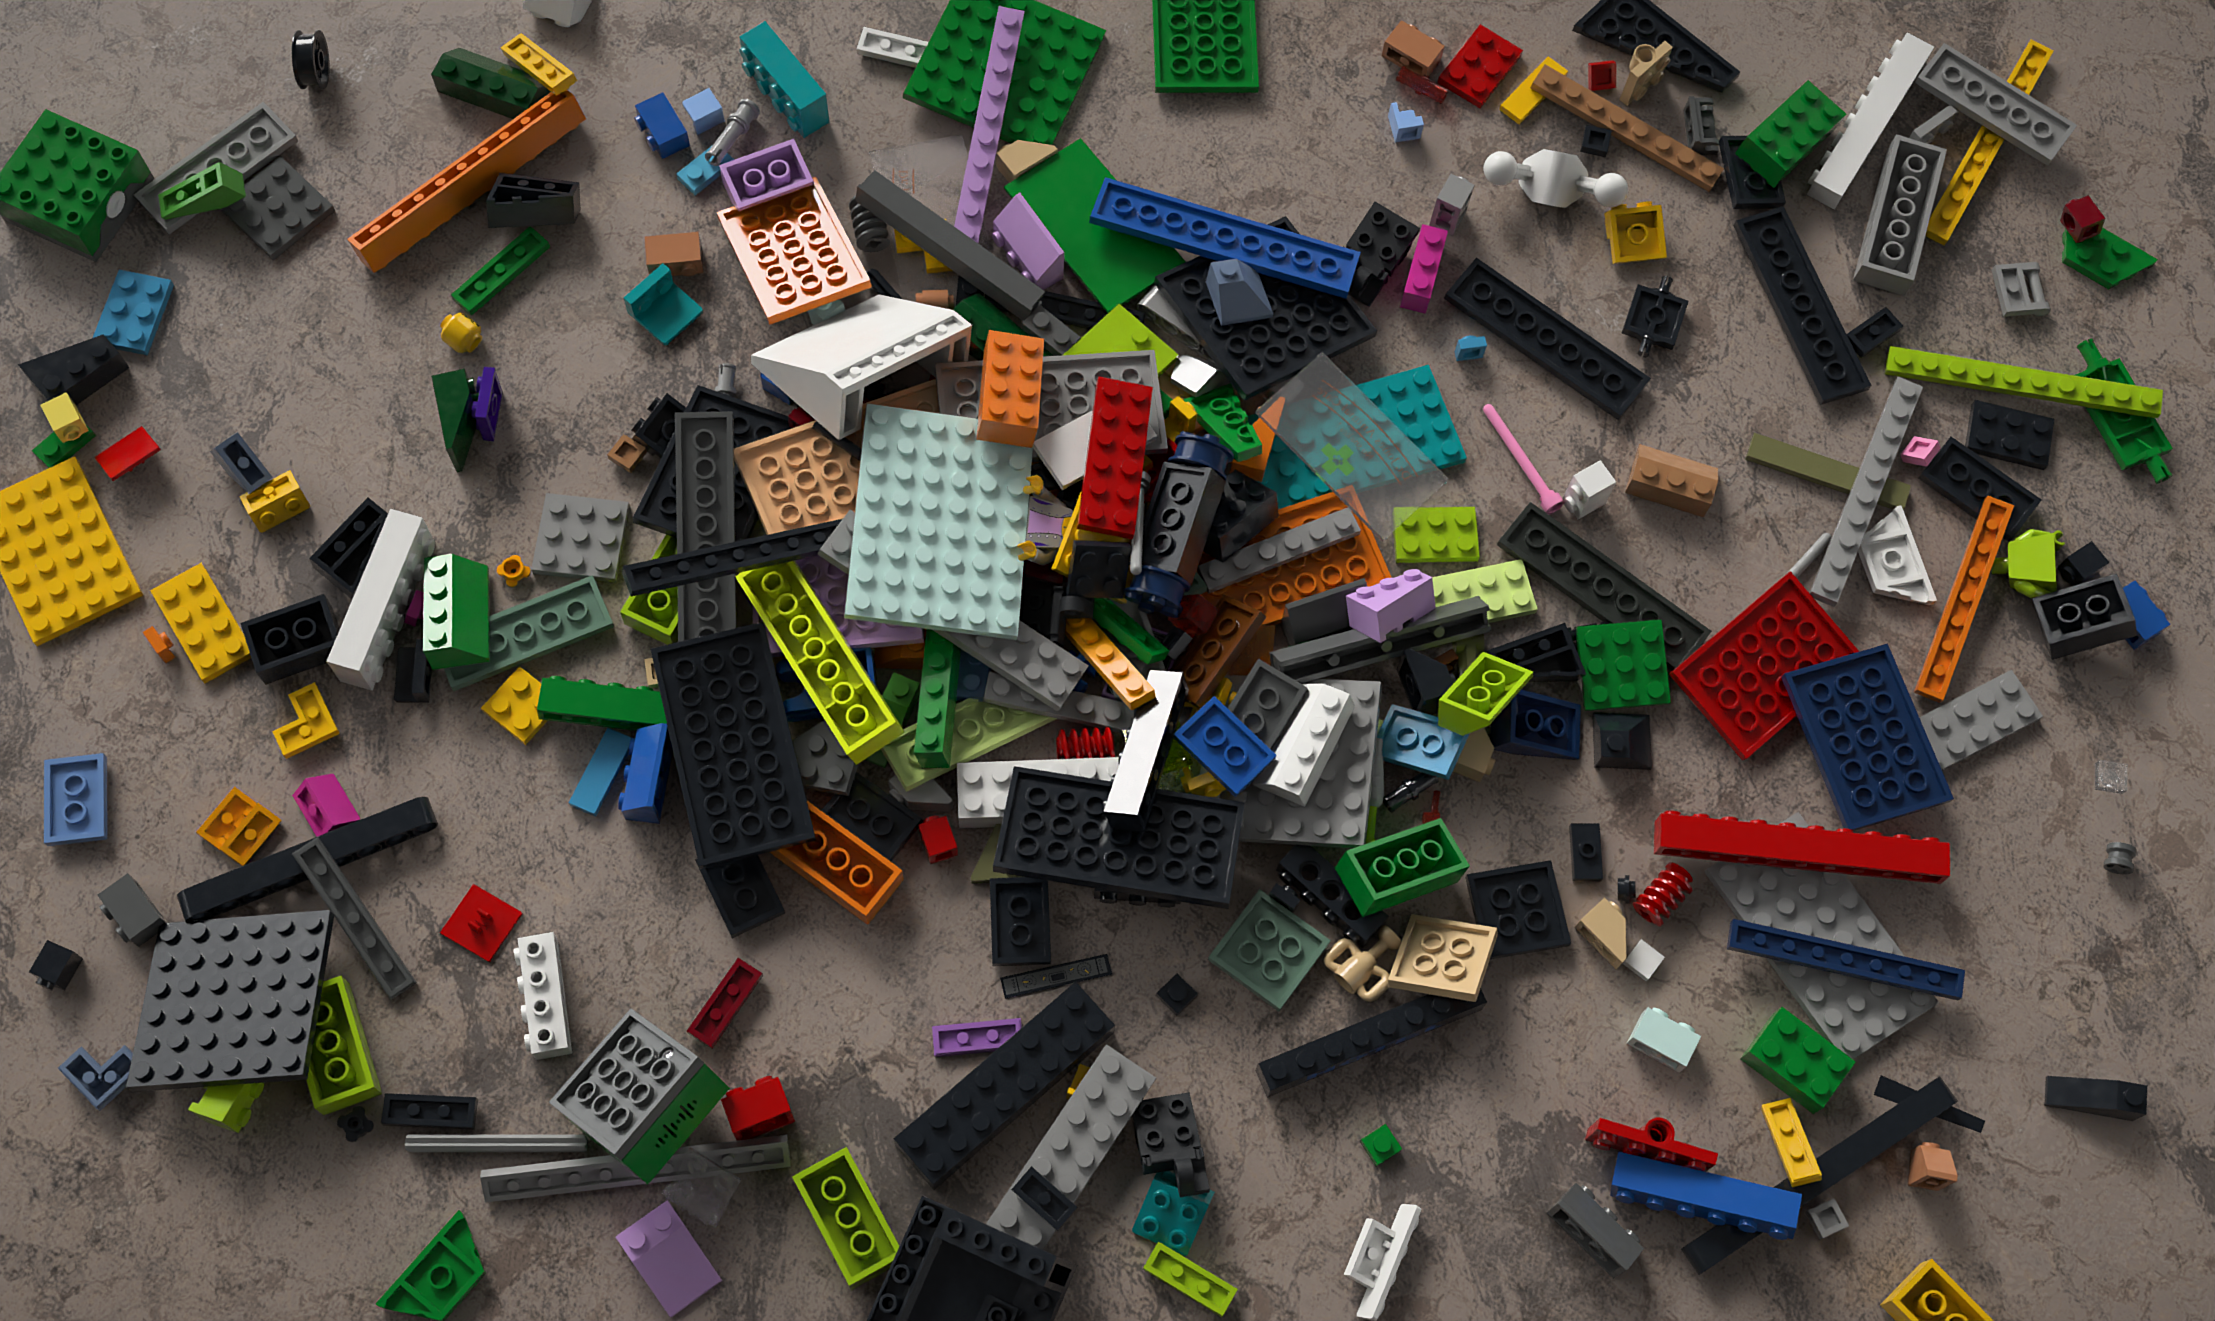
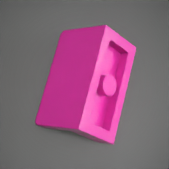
M334 774L305 778L292 795L316 837L360 820L358 813Z

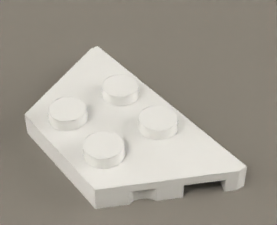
M1901 505L1897 506L1888 516L1880 520L1870 531L1865 533L1858 553L1870 586L1875 594L1929 606L1934 605L1937 601L1903 508Z

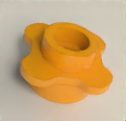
M512 555L497 567V574L506 579V584L509 587H515L522 578L530 576L531 570L528 566L523 565L520 556ZM516 569V572L512 573L511 570Z

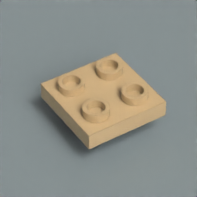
M1664 41L1656 49L1651 45L1642 44L1635 49L1629 65L1630 73L1619 99L1626 106L1634 99L1636 101L1640 100L1651 84L1655 86L1664 77L1663 70L1671 60L1669 55L1673 47Z

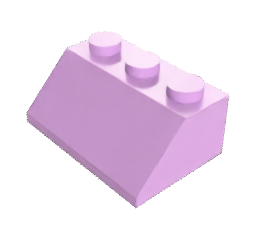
M794 139L719 165L723 185L732 204L738 211L814 184Z
M1018 193L993 221L992 238L999 248L1003 247L1006 251V257L1012 267L1017 266L1021 275L1045 290L1063 279L1064 251L1021 193Z

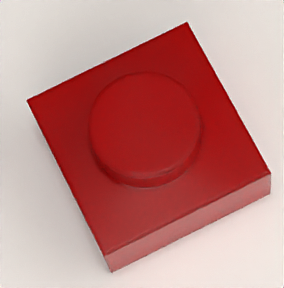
M1614 60L1588 63L1589 90L1617 88L1616 62Z

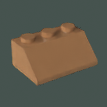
M1639 444L1625 493L1704 517L1713 501L1718 483V468Z

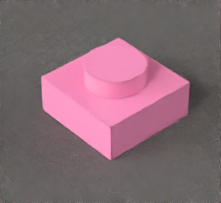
M1914 436L1902 451L1901 458L1905 463L1927 467L1941 448L1937 440Z

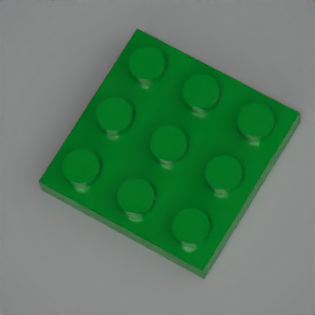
M1662 620L1576 627L1578 655L1586 672V675L1581 678L1584 711L1667 705L1671 703Z

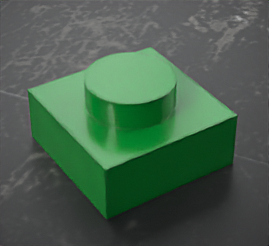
M1386 1124L1360 1140L1361 1145L1376 1167L1402 1150Z

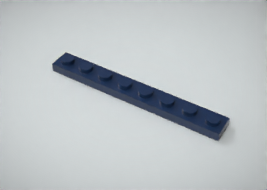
M1733 919L1730 922L1727 950L1957 1001L1962 999L1965 970L1742 920Z

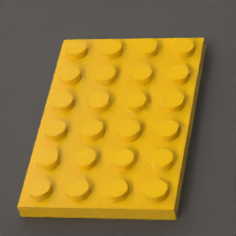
M75 456L0 491V573L28 633L37 647L144 595Z

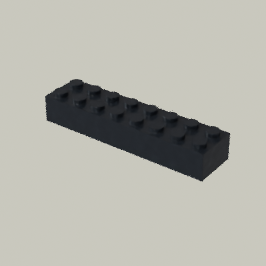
M1075 981L894 1138L895 1146L930 1187L935 1190L1114 1034L1115 1024Z

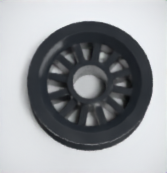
M297 30L294 33L292 40V66L295 80L300 89H306L308 85H318L320 89H325L328 85L330 74L329 51L325 36L321 30H316L314 34H303L301 30Z

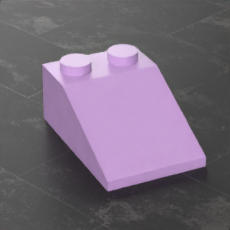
M668 1200L616 1236V1239L670 1318L722 1281Z

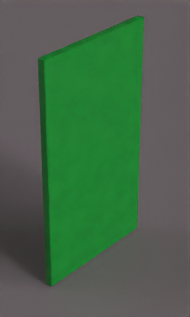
M1080 138L1005 185L1004 190L1012 199L1015 195L1021 193L1064 251V262L1103 309L1109 313L1118 304L1124 305L1153 286L1155 276L1175 268L1186 261L1175 248L1089 223L1090 215L1105 177L1113 180L1116 179Z

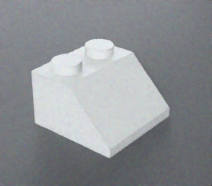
M524 0L523 9L531 11V15L534 17L550 18L555 20L556 25L570 27V25L581 22L592 0Z

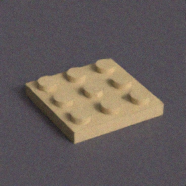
M1411 914L1388 978L1389 987L1476 1002L1498 936L1497 928Z

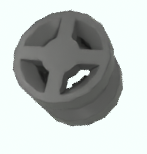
M2121 842L2107 844L2106 852L2108 853V858L2104 860V869L2116 874L2133 873L2134 864L2132 859L2136 857L2137 849L2130 844Z

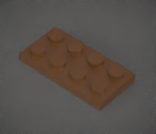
M1226 595L1222 596L1189 643L1186 652L1177 659L1170 669V672H1183L1189 689L1186 702L1200 709L1205 705L1266 619V616L1261 611Z

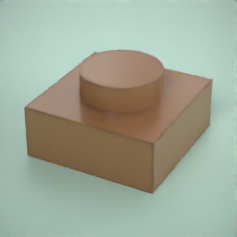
M623 434L607 456L610 461L632 473L646 455L647 450L644 446Z

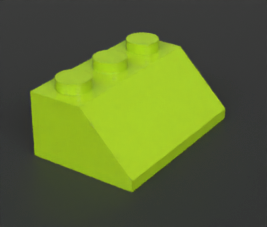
M1482 652L1439 699L1438 726L1464 736L1490 725L1533 677V671Z

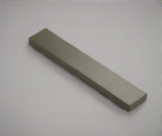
M1757 433L1752 435L1745 460L1848 495L1860 469ZM1887 477L1877 504L1893 510L1901 505L1904 510L1911 485Z

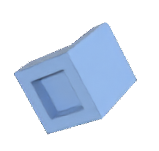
M710 88L682 102L684 109L693 121L694 130L697 135L725 121L722 106Z
M1397 102L1391 103L1388 118L1395 143L1420 139L1424 126L1422 116L1416 117L1413 110L1399 112Z

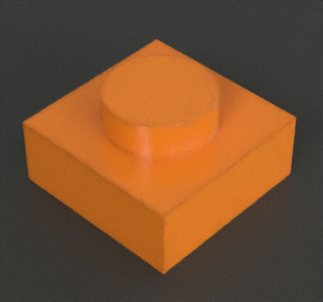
M153 626L143 632L156 653L165 663L175 658V655L170 650L174 644L165 632L159 634Z

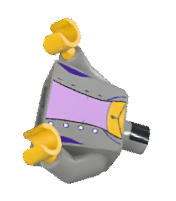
M1035 475L1026 477V480L1031 485L1023 487L1025 494L1032 493L1033 496H1030L1028 502L1026 540L1017 545L1024 553L1018 555V559L1020 561L1028 559L1031 562L1045 566L1054 562L1073 510L1067 508L1061 500L1043 486L1042 478Z

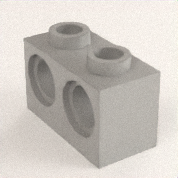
M1450 174L1437 197L1429 225L1448 230L1447 234L1453 236L1467 211L1475 185L1463 177Z

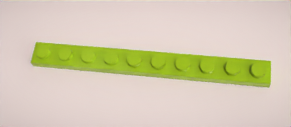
M1890 346L1887 352L1885 375L2158 419L2161 415L2163 390L1894 346Z

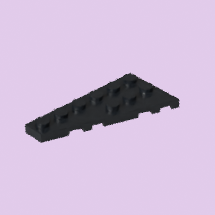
M1600 0L1574 25L1572 30L1633 56L1635 49L1639 45L1647 44L1656 49L1666 41L1673 48L1669 55L1671 60L1665 67V70L1721 93L1740 74L1737 68L1650 0Z

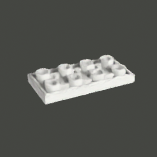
M1092 411L1039 438L1033 443V449L1062 490L1083 480ZM1149 423L1146 445L1157 438V434Z

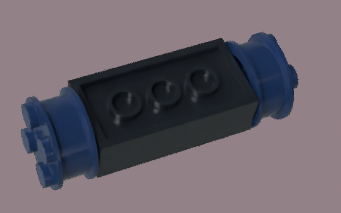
M1185 431L1180 432V435H1177L1175 438L1177 448L1174 456L1170 457L1167 462H1163L1143 521L1142 571L1138 575H1133L1130 586L1123 590L1124 598L1138 604L1137 609L1144 613L1153 614L1154 611H1157L1165 616L1177 618L1178 614H1181L1183 611V607L1180 604L1184 592H1188L1191 587L1190 585L1193 583L1226 484L1227 476L1225 470L1227 464L1234 459L1232 450L1220 444L1218 437L1210 434H1205L1202 437Z

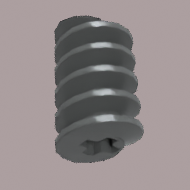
M855 195L849 201V210L851 211L852 224L855 229L854 235L857 247L864 252L870 253L884 250L890 244V240L886 239L888 237V230L885 229L887 227L886 222L856 202Z

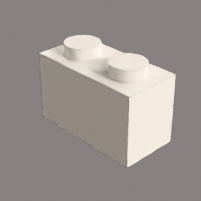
M1601 460L1573 475L1563 496L1566 509L1570 513H1574L1577 519L1605 505L1616 484L1615 479Z

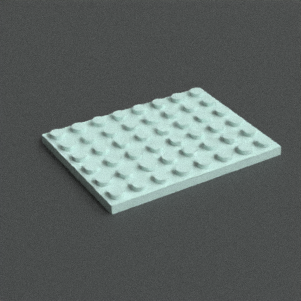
M867 404L844 618L1016 640L1019 628L1024 561L1018 559V555L1023 554L1024 551L1017 547V545L1026 540L1029 494L1023 492V487L1030 485L1026 477L1031 476L1033 447L1028 448L976 440L978 419Z

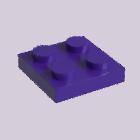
M484 367L482 377L478 376L476 391L479 393L478 402L474 401L472 405V418H476V429L480 430L482 439L494 441L503 391L496 369Z

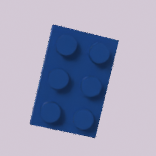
M1215 696L1173 735V738L1234 797L1241 793L1277 756Z

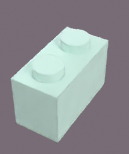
M1648 1007L1641 1014L1626 1044L1680 1073L1687 1066L1701 1036L1696 1034L1695 1029L1690 1025L1682 1022L1678 1024L1669 1019L1666 1012L1658 1008L1651 1009Z

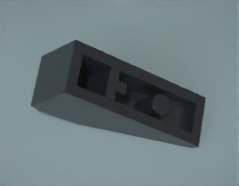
M2046 1076L2044 1106L2134 1121L2147 1114L2148 1085L2120 1080Z

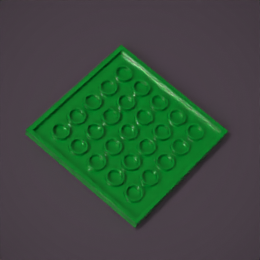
M950 0L903 92V99L974 128L998 8L1001 6L1024 11V18L999 139L1011 144L1017 140L1053 145L1105 37L1106 30L1036 0Z

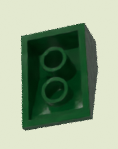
M465 369L431 376L445 448L456 472L463 471L475 434L476 418H472V405L474 401L478 402L479 393L476 391L474 378H468Z

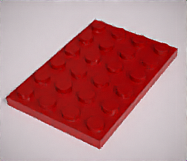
M1790 571L1670 672L1669 675L1743 761L1797 715L1781 678L1784 673L1860 651Z

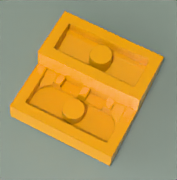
M234 786L196 831V834L235 862L244 866L282 820Z

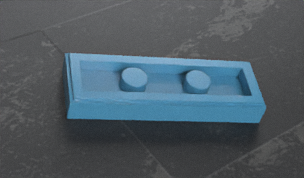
M607 728L569 801L571 807L595 817L597 816L629 754L631 737Z

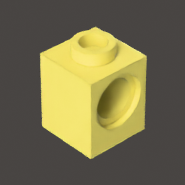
M67 393L40 405L53 431L62 443L75 440L83 433L89 431L77 406Z

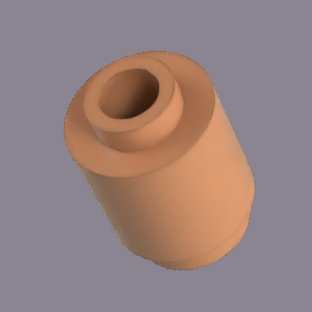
M948 289L922 290V293H916L917 303L950 310L954 309L953 295H948Z

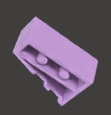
M1417 569L1407 570L1403 575L1395 578H1385L1379 584L1371 587H1361L1356 592L1346 595L1350 627L1380 643L1386 640V634L1393 629L1394 632L1401 631L1404 622L1409 619L1415 622L1436 608L1433 579Z

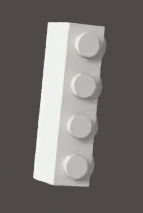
M554 932L518 938L519 948H514L516 965H521L522 976L518 977L517 981L520 994L525 996L526 1005L521 1006L523 1023H528L529 1034L524 1035L526 1051L531 1052L536 1060L572 1054L558 939Z

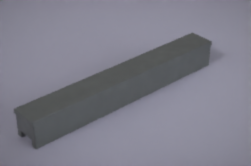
M876 170L862 184L857 186L856 202L1024 321L1042 304L1040 299L1045 294L1043 289Z
M1475 596L1438 606L1415 622L1410 621V619L1404 622L1401 631L1394 632L1393 629L1386 634V640L1382 643L1353 629L1269 652L1271 666L1295 681L1304 683L1402 656L1403 651L1408 648L1417 652L1491 631L1487 618L1489 605L1480 599V596Z

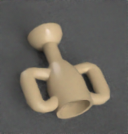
M1382 925L1379 929L1378 937L1380 940L1368 952H1361L1351 939L1343 938L1338 940L1325 953L1323 959L1325 966L1334 972L1335 979L1346 991L1351 994L1357 992L1360 998L1367 1002L1377 1000L1389 988L1388 978L1390 974L1377 966L1376 960L1387 949H1399L1402 942L1397 934L1385 925ZM1346 949H1350L1352 957L1347 959L1342 965L1334 962ZM1372 974L1381 977V980L1368 992L1365 990L1364 984Z

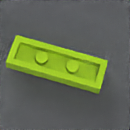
M1159 1241L1142 1269L1220 1317H1223L1238 1290Z

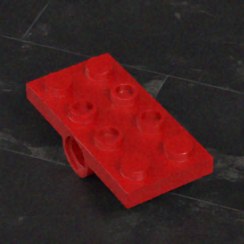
M1661 1117L1649 1120L1640 1129L1599 1118L1588 1128L1585 1138L1586 1141L1593 1142L1592 1146L1597 1149L1609 1151L1610 1148H1613L1623 1153L1704 1172L1716 1165L1718 1157L1716 1152L1674 1140L1675 1131L1673 1125L1667 1119Z

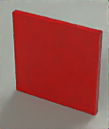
M141 426L94 458L111 480L115 481L128 471H133V468L139 464H144L145 460L161 449Z
M473 884L440 934L490 963L523 913Z

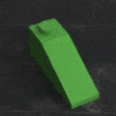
M221 162L210 166L158 195L161 218L167 220L221 209L246 197L243 174Z
M894 672L882 697L903 729L920 697V683ZM881 749L865 759L883 768H886L888 764Z

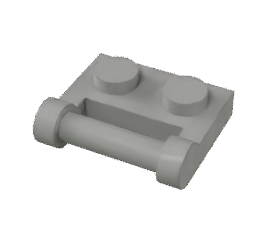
M2038 262L2001 264L1993 267L1991 271L2003 317L2031 314L2043 316L2051 311L2050 305L2045 301L2038 274L2040 273ZM2024 275L2027 276L2029 280L2034 302L2032 303L2030 302Z

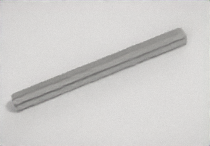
M407 1135L405 1139V1150L408 1152H586L588 1148V1137L586 1135Z

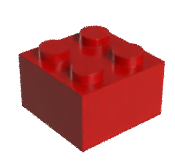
M772 1076L760 1078L754 1082L755 1086L745 1090L743 1087L732 1089L726 1093L725 1098L721 1099L736 1140L753 1139L795 1122L779 1077L772 1078Z

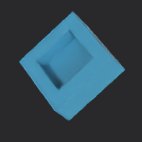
M1470 335L1458 339L1454 351L1456 361L1483 358L1487 347L1485 336L1476 337Z

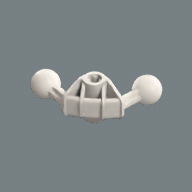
M1543 149L1526 158L1522 164L1517 163L1511 154L1498 151L1492 153L1486 159L1483 167L1484 175L1490 183L1502 186L1510 183L1513 179H1518L1521 188L1532 202L1566 208L1580 199L1584 193L1595 195L1596 200L1605 207H1616L1622 204L1628 195V184L1621 175L1607 173L1599 179L1588 177L1587 169L1577 155Z

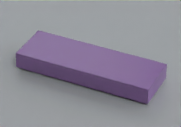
M1021 1018L932 1026L934 1057L994 1052L1022 1028Z

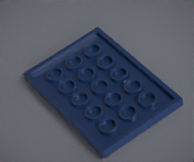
M1888 643L1783 674L1781 678L1843 828L1856 831L1946 804L1954 799Z

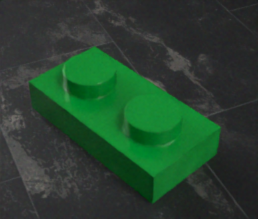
M87 426L89 431L83 433L79 438L62 443L55 432H53L31 451L50 468L70 459L91 441L96 434Z

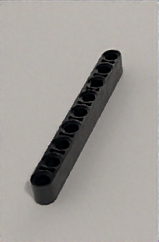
M417 797L320 835L318 838H320L337 865L342 867L432 831L438 826V822L429 798ZM313 839L180 891L177 894V899L185 922L211 919L309 880L292 853Z

